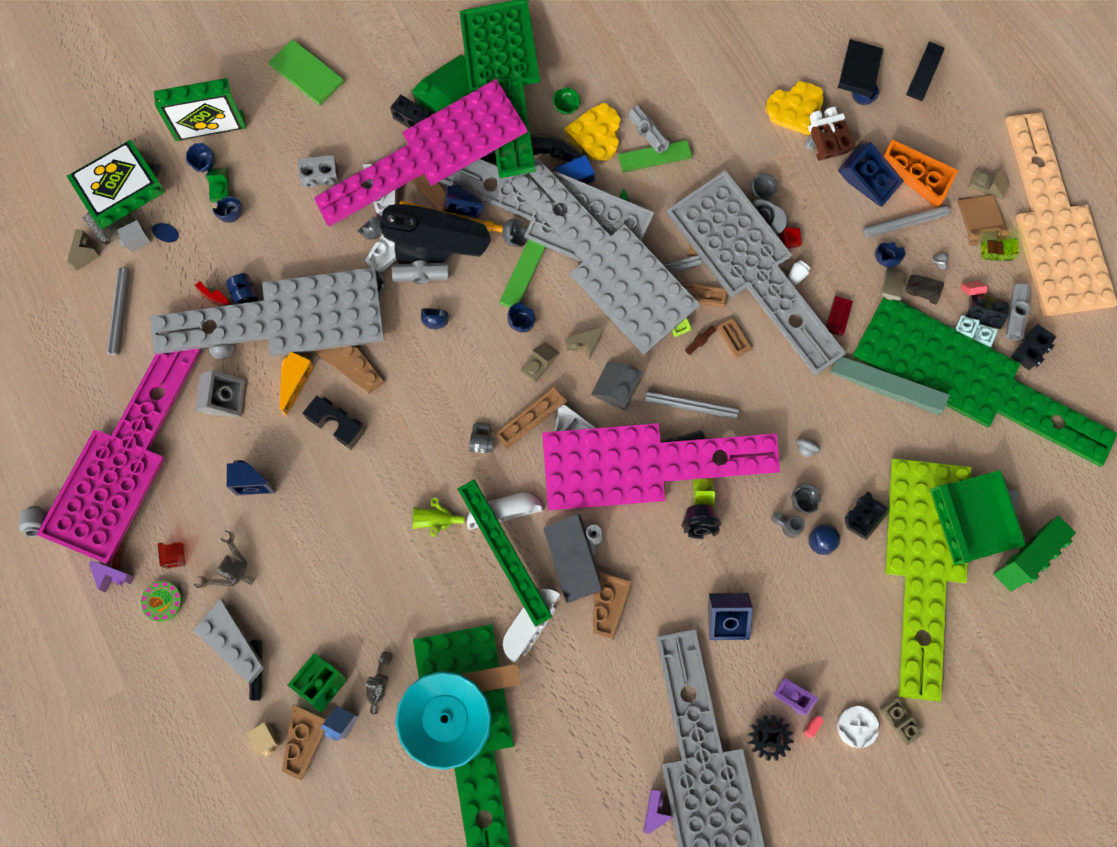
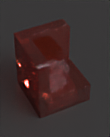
M162 542L157 543L161 567L170 569L186 565L182 542L168 545Z

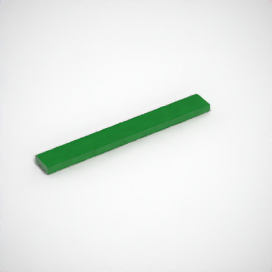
M475 479L457 488L533 625L537 627L553 618Z

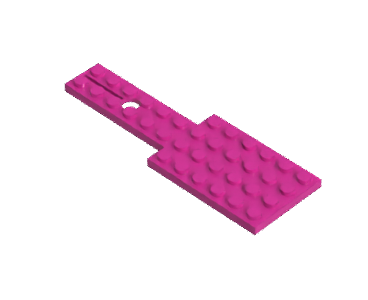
M495 79L406 129L402 134L408 145L319 194L314 199L326 224L330 227L422 174H425L432 186L528 131ZM366 180H374L370 189L362 188Z
M200 349L155 354L112 435L93 430L36 535L110 565L165 460L163 456L150 452L149 449L201 353ZM159 387L163 388L165 391L164 396L160 400H153L151 397L152 390Z
M659 423L542 432L548 510L665 501V481L780 472L777 434L660 443ZM717 450H723L727 454V461L723 465H717L713 462L712 456Z

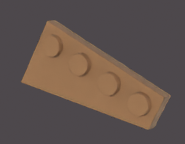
M355 345L312 351L368 394L384 383Z

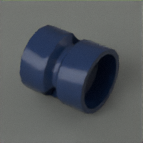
M236 274L226 281L227 288L230 294H232L231 297L234 305L258 301V296L248 274Z

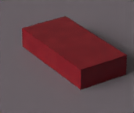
M838 296L834 297L826 323V328L830 333L838 336L844 335L853 301Z

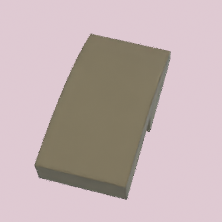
M890 268L886 269L882 296L888 300L900 301L905 272Z
M894 697L879 708L906 745H909L924 734L914 717L908 714L899 698Z

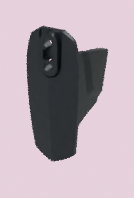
M408 204L388 205L382 212L380 231L384 238L394 242L395 256L398 264H412L414 261L419 260L426 261L429 264L443 263L453 254L480 257L486 251L491 241L485 224L450 213Z

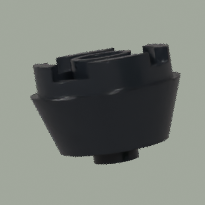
M696 504L686 509L681 526L684 529V533H688L689 538L704 539L703 535L712 534L714 537L720 532L721 521L713 506Z

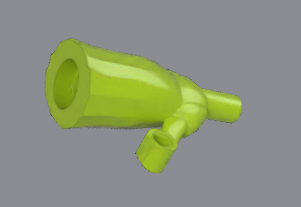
M437 498L431 499V506L436 507L437 510L413 506L412 529L431 528L430 535L432 537L436 536L439 531L449 528L452 523L464 524V516L452 515L448 509L441 506Z

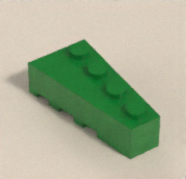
M1058 515L1047 522L1031 538L1032 540L1026 543L1025 547H1021L1017 554L1005 562L1006 566L998 569L993 575L1010 592L1027 582L1032 584L1040 577L1038 573L1045 571L1051 565L1049 561L1059 557L1062 553L1060 550L1073 542L1071 538L1076 532Z

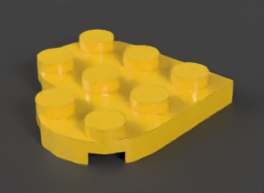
M799 81L792 87L790 92L776 90L768 98L765 112L767 111V115L773 123L810 136L811 132L808 130V127L811 125L810 115L813 112L820 111L823 104V90L812 83Z
M601 103L565 127L564 133L573 142L580 145L582 152L593 161L596 159L606 162L612 159L617 152L619 141L615 134L619 130L621 119L615 109L606 103Z

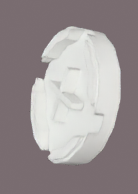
M862 706L849 707L838 718V734L849 746L856 748L867 747L874 743L878 737L879 723L875 714L868 708Z

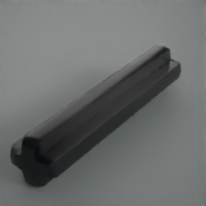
M251 640L250 646L253 647L262 662V640ZM262 671L252 683H249V699L251 701L261 700Z

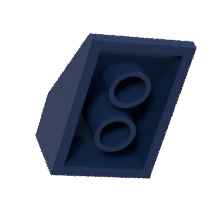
M872 142L858 145L837 170L851 186L880 207H883L904 182Z

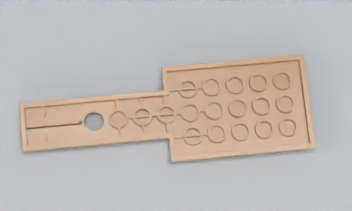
M1042 112L1008 116L1005 121L1032 211L1017 214L1015 218L1043 317L1115 307L1117 300L1088 204L1070 207ZM1032 158H1042L1044 166L1039 168L1038 165L1032 163Z

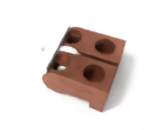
M835 107L824 111L826 116L824 119L821 111L813 112L810 115L811 125L808 127V130L815 141L818 161L847 154L856 147L847 123L844 120V114H838Z

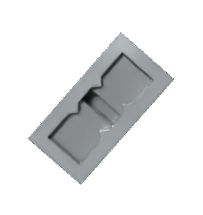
M334 155L298 159L299 179L303 187L313 188L317 185L329 186L339 183L337 163Z

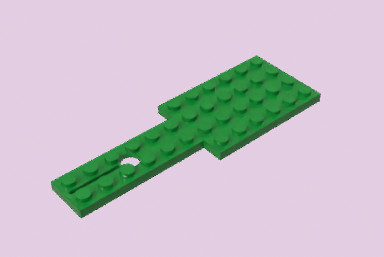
M512 0L461 10L459 12L469 92L472 93L496 79L528 131L495 150L499 178L536 172L523 85L539 83L541 81L528 0Z
M492 624L413 639L419 678L439 671L465 674L500 667ZM504 688L482 692L487 698L492 716L489 737L482 750L465 765L454 768L467 847H510L494 751L514 747ZM442 715L441 720L448 722L449 718L447 715ZM482 810H486L492 815V823L486 828H482L476 823V815Z

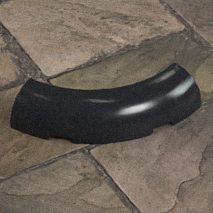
M530 134L533 155L549 153L551 157L568 163L576 157H583L582 148L573 141L546 134ZM495 150L483 157L493 163L497 162Z

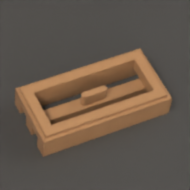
M734 318L717 325V330L735 359L739 355L752 350L751 345ZM728 324L732 325L745 348H742Z

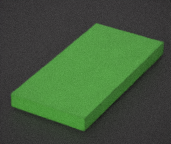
M293 39L268 62L273 69L319 106L344 83V80Z

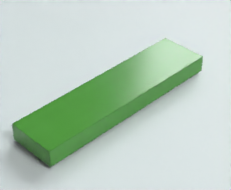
M688 141L670 143L667 150L661 153H657L653 147L618 154L622 173L691 159L692 154Z
M528 239L499 301L501 305L510 308L513 304L521 302L544 253L545 246Z

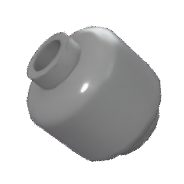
M30 506L24 509L19 515V530L28 537L38 536L36 534L47 516L46 512L37 506Z

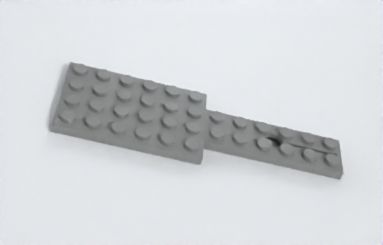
M538 158L535 161L536 172L521 174L511 184L582 260V263L569 273L570 276L641 354L645 356L691 315L700 304L625 224L610 236ZM559 203H563L568 207V211L564 216L554 214V207Z
M478 159L460 169L459 172H455L439 181V183L446 186L459 185L467 189L477 199L531 221L524 238L582 263V260L511 184L519 175L499 178L497 166ZM556 171L553 172V175L610 236L625 224L642 242L653 219L654 212ZM491 178L496 179L498 182L497 188L493 191H487L484 188L485 181ZM559 203L554 207V214L564 216L568 211V207L563 203Z
M726 170L666 210V214L729 296L733 298L747 288L814 376L846 354L778 267L790 259L792 254ZM791 315H799L803 320L802 326L798 328L792 327L789 324V317Z
M375 267L263 282L264 301L150 316L153 351L155 354L268 339L270 356L275 357L289 355L290 352L296 354L385 341ZM208 320H213L217 324V328L211 334H206L203 331V324Z
M696 629L656 637L681 761L661 764L678 847H765L743 749L722 752ZM685 686L695 689L696 698L693 702H685L681 698L680 693Z

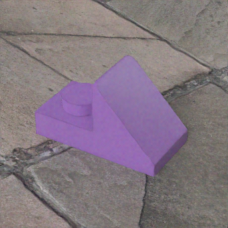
M91 560L89 563L96 586L100 591L106 592L110 582L123 585L124 582L131 584L134 578Z
M786 678L774 693L777 699L792 707L798 715L807 716L818 700L815 695Z
M650 790L643 828L644 833H651L673 818V816L657 813V809H661L663 803V796H660L661 791Z

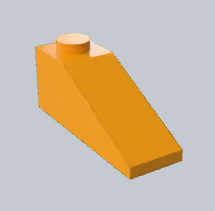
M290 352L281 364L279 409L286 416L314 368L310 360L293 352Z

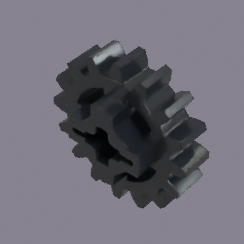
M767 715L763 716V721L757 718L755 720L757 725H750L753 732L748 733V736L752 737L748 744H754L755 746L752 752L759 751L758 757L762 758L765 755L766 761H770L771 756H773L775 761L779 760L778 755L786 757L784 751H791L788 743H794V740L789 739V736L793 734L792 731H787L789 724L783 725V718H779L776 721L775 715H771L770 720ZM766 724H774L778 727L770 729ZM758 731L761 733L759 741L757 739ZM776 733L772 738L774 742H765L769 737L768 734ZM781 735H783V737H784L783 744H781V742H780V741H781ZM767 746L771 747L775 752L765 751L764 748Z

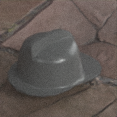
M763 199L751 202L776 235L785 229L787 216L781 208Z

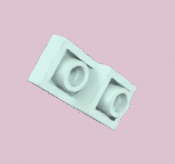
M961 315L955 330L992 348L998 329L980 325L979 320Z

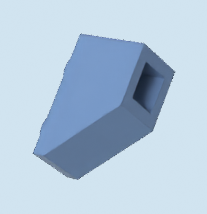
M336 706L322 724L321 729L325 730V736L333 740L346 739L358 716Z

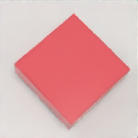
M980 281L962 283L961 290L968 295L987 292V285Z
M819 716L812 717L803 734L808 738L814 737L824 719Z

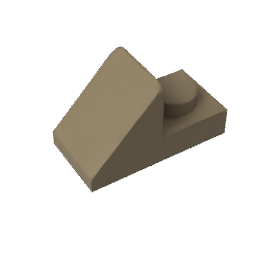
M976 169L969 188L1003 200L1009 182L1000 169L994 175Z
M80 229L75 230L67 264L75 271H78L99 257L94 249L89 248L90 237L84 230Z
M601 327L566 337V350L577 351L582 346H585L590 359L601 338Z
M543 343L532 350V356L521 368V372L536 383L559 354Z

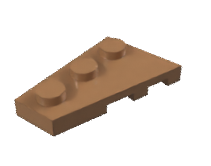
M598 572L604 590L593 594V633L614 640L632 583Z
M292 704L291 722L289 723V735L285 748L282 772L303 780L324 736L325 730L321 729V726L326 719Z

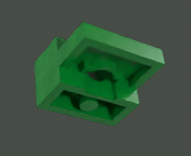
M313 653L287 686L319 712H322L348 679L317 654Z

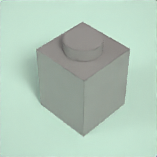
M138 220L117 230L120 235L118 241L123 248L127 247L130 252L151 243Z

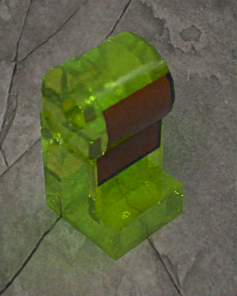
M1010 238L1006 241L991 239L981 242V258L991 261H1013L1019 254L1018 238Z

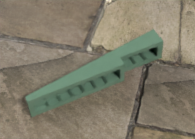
M845 357L837 360L830 372L900 403L905 401L938 416L944 411L950 396L941 391Z

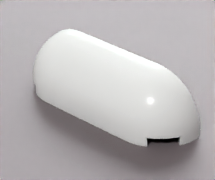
M525 492L487 501L499 522L544 511L541 501L535 495ZM469 512L467 517L468 530L479 528Z
M550 589L539 590L542 599L553 615L557 608L554 604L560 599V594ZM523 607L503 640V648L507 657L517 663L521 654L526 656L549 620L535 627Z

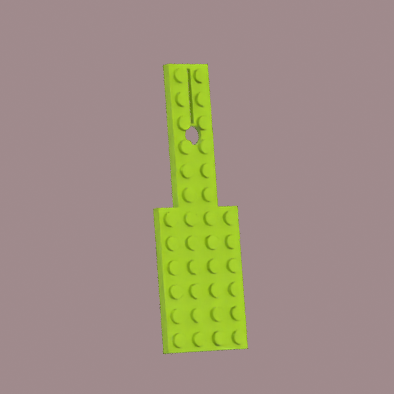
M891 459L888 501L890 511L887 519L884 574L904 577L898 697L941 702L946 582L967 583L968 563L954 566L930 489L971 478V467ZM919 630H925L929 633L931 640L928 645L921 646L916 641L915 635Z

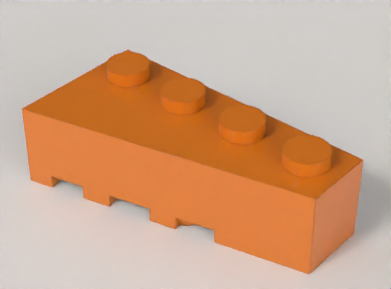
M893 139L883 155L903 179L904 183L935 208L939 207L944 201L959 171Z

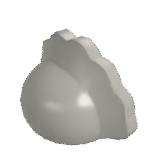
M945 252L938 253L932 258L933 263H936L937 267L941 270L947 268V253Z
M229 344L209 348V352L216 359H225L234 352V346Z
M798 439L796 441L798 452L803 457H811L820 451V448L810 440Z

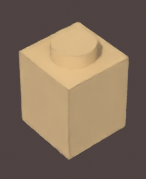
M264 722L246 733L257 756L264 755L267 757L276 752L275 748L280 745L269 723Z

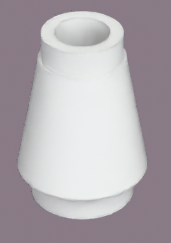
M800 260L794 263L787 276L794 287L809 275L810 267Z

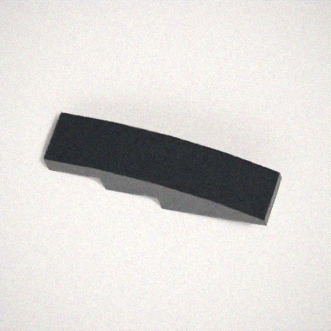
M928 42L907 90V96L923 101L944 52V47Z

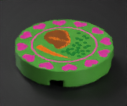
M165 581L155 582L148 586L141 597V609L144 615L158 622L169 621L174 618L183 603L179 588Z

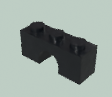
M316 395L302 414L308 421L320 429L329 421L338 422V428L333 436L341 444L352 450L365 433L362 427L363 424L356 418L352 420L347 417L348 413L342 408L338 407L336 409L331 406L333 403L326 397L321 399Z

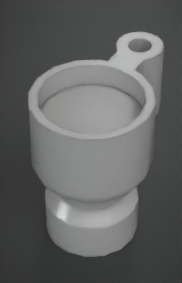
M590 525L585 530L593 557L596 554L595 547L600 545L603 539V532L598 525Z

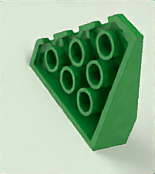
M459 55L423 78L411 90L415 103L427 109L433 115L470 94L465 57Z

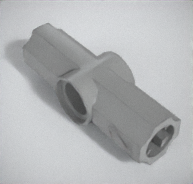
M637 105L635 108H632L629 112V118L637 127L638 134L644 136L657 153L667 150L670 146V141L662 133L660 125L653 122L641 106Z
M419 260L414 261L412 264L392 265L393 282L412 281L415 284H426L434 280H449L448 263L429 264L426 261Z
M1021 283L1013 286L1005 336L1009 340L1016 341L1024 338L1026 319L1030 312L1029 298L1031 287L1028 284Z

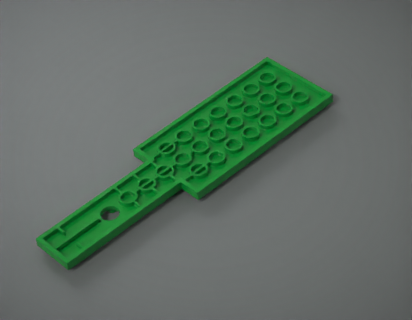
M883 296L852 354L853 358L873 368L949 394L947 407L987 428L991 426L998 413L1099 467L1104 466L1117 437V432L1014 380L1021 363L899 300H888ZM1051 417H1061L1064 421V427L1061 429L1054 428Z

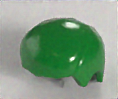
M565 87L556 90L553 96V105L557 112L563 115H570L578 110L580 97L574 89Z

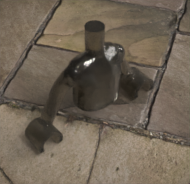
M226 530L225 532L230 535L229 539L221 538L223 542L228 544L236 558L234 559L227 555L218 567L217 574L227 580L207 579L206 577L198 576V578L202 579V584L194 583L196 588H205L207 585L235 586L240 580L250 585L254 583L255 578L245 573L248 563L233 543L235 539L233 532Z
M382 652L378 659L379 665L376 675L374 677L370 676L364 686L367 689V699L371 704V714L378 713L379 703L386 695L388 677L382 675L384 665H390L392 654L388 652Z

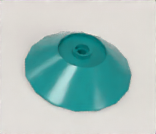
M439 671L422 676L406 689L397 706L395 726L400 744L412 759L427 768L448 770L465 765L480 753L489 737L492 716L487 698L476 683L459 673ZM442 715L448 716V722L441 720Z

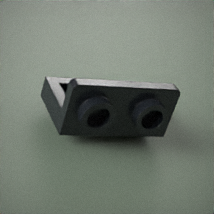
M984 294L970 295L969 309L965 317L979 320L980 324L1001 329L1009 316L1008 302L1002 299L987 297Z
M867 492L858 499L855 508L846 514V527L867 541L890 510L887 506L874 500L872 494Z

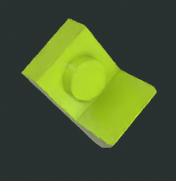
M713 478L693 479V505L707 504L714 507L715 491H713Z

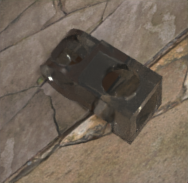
M911 275L905 291L910 295L930 300L929 303L936 305L945 283L925 276Z

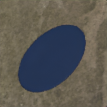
M157 223L152 227L154 236L163 242H175L178 239V232L168 224Z

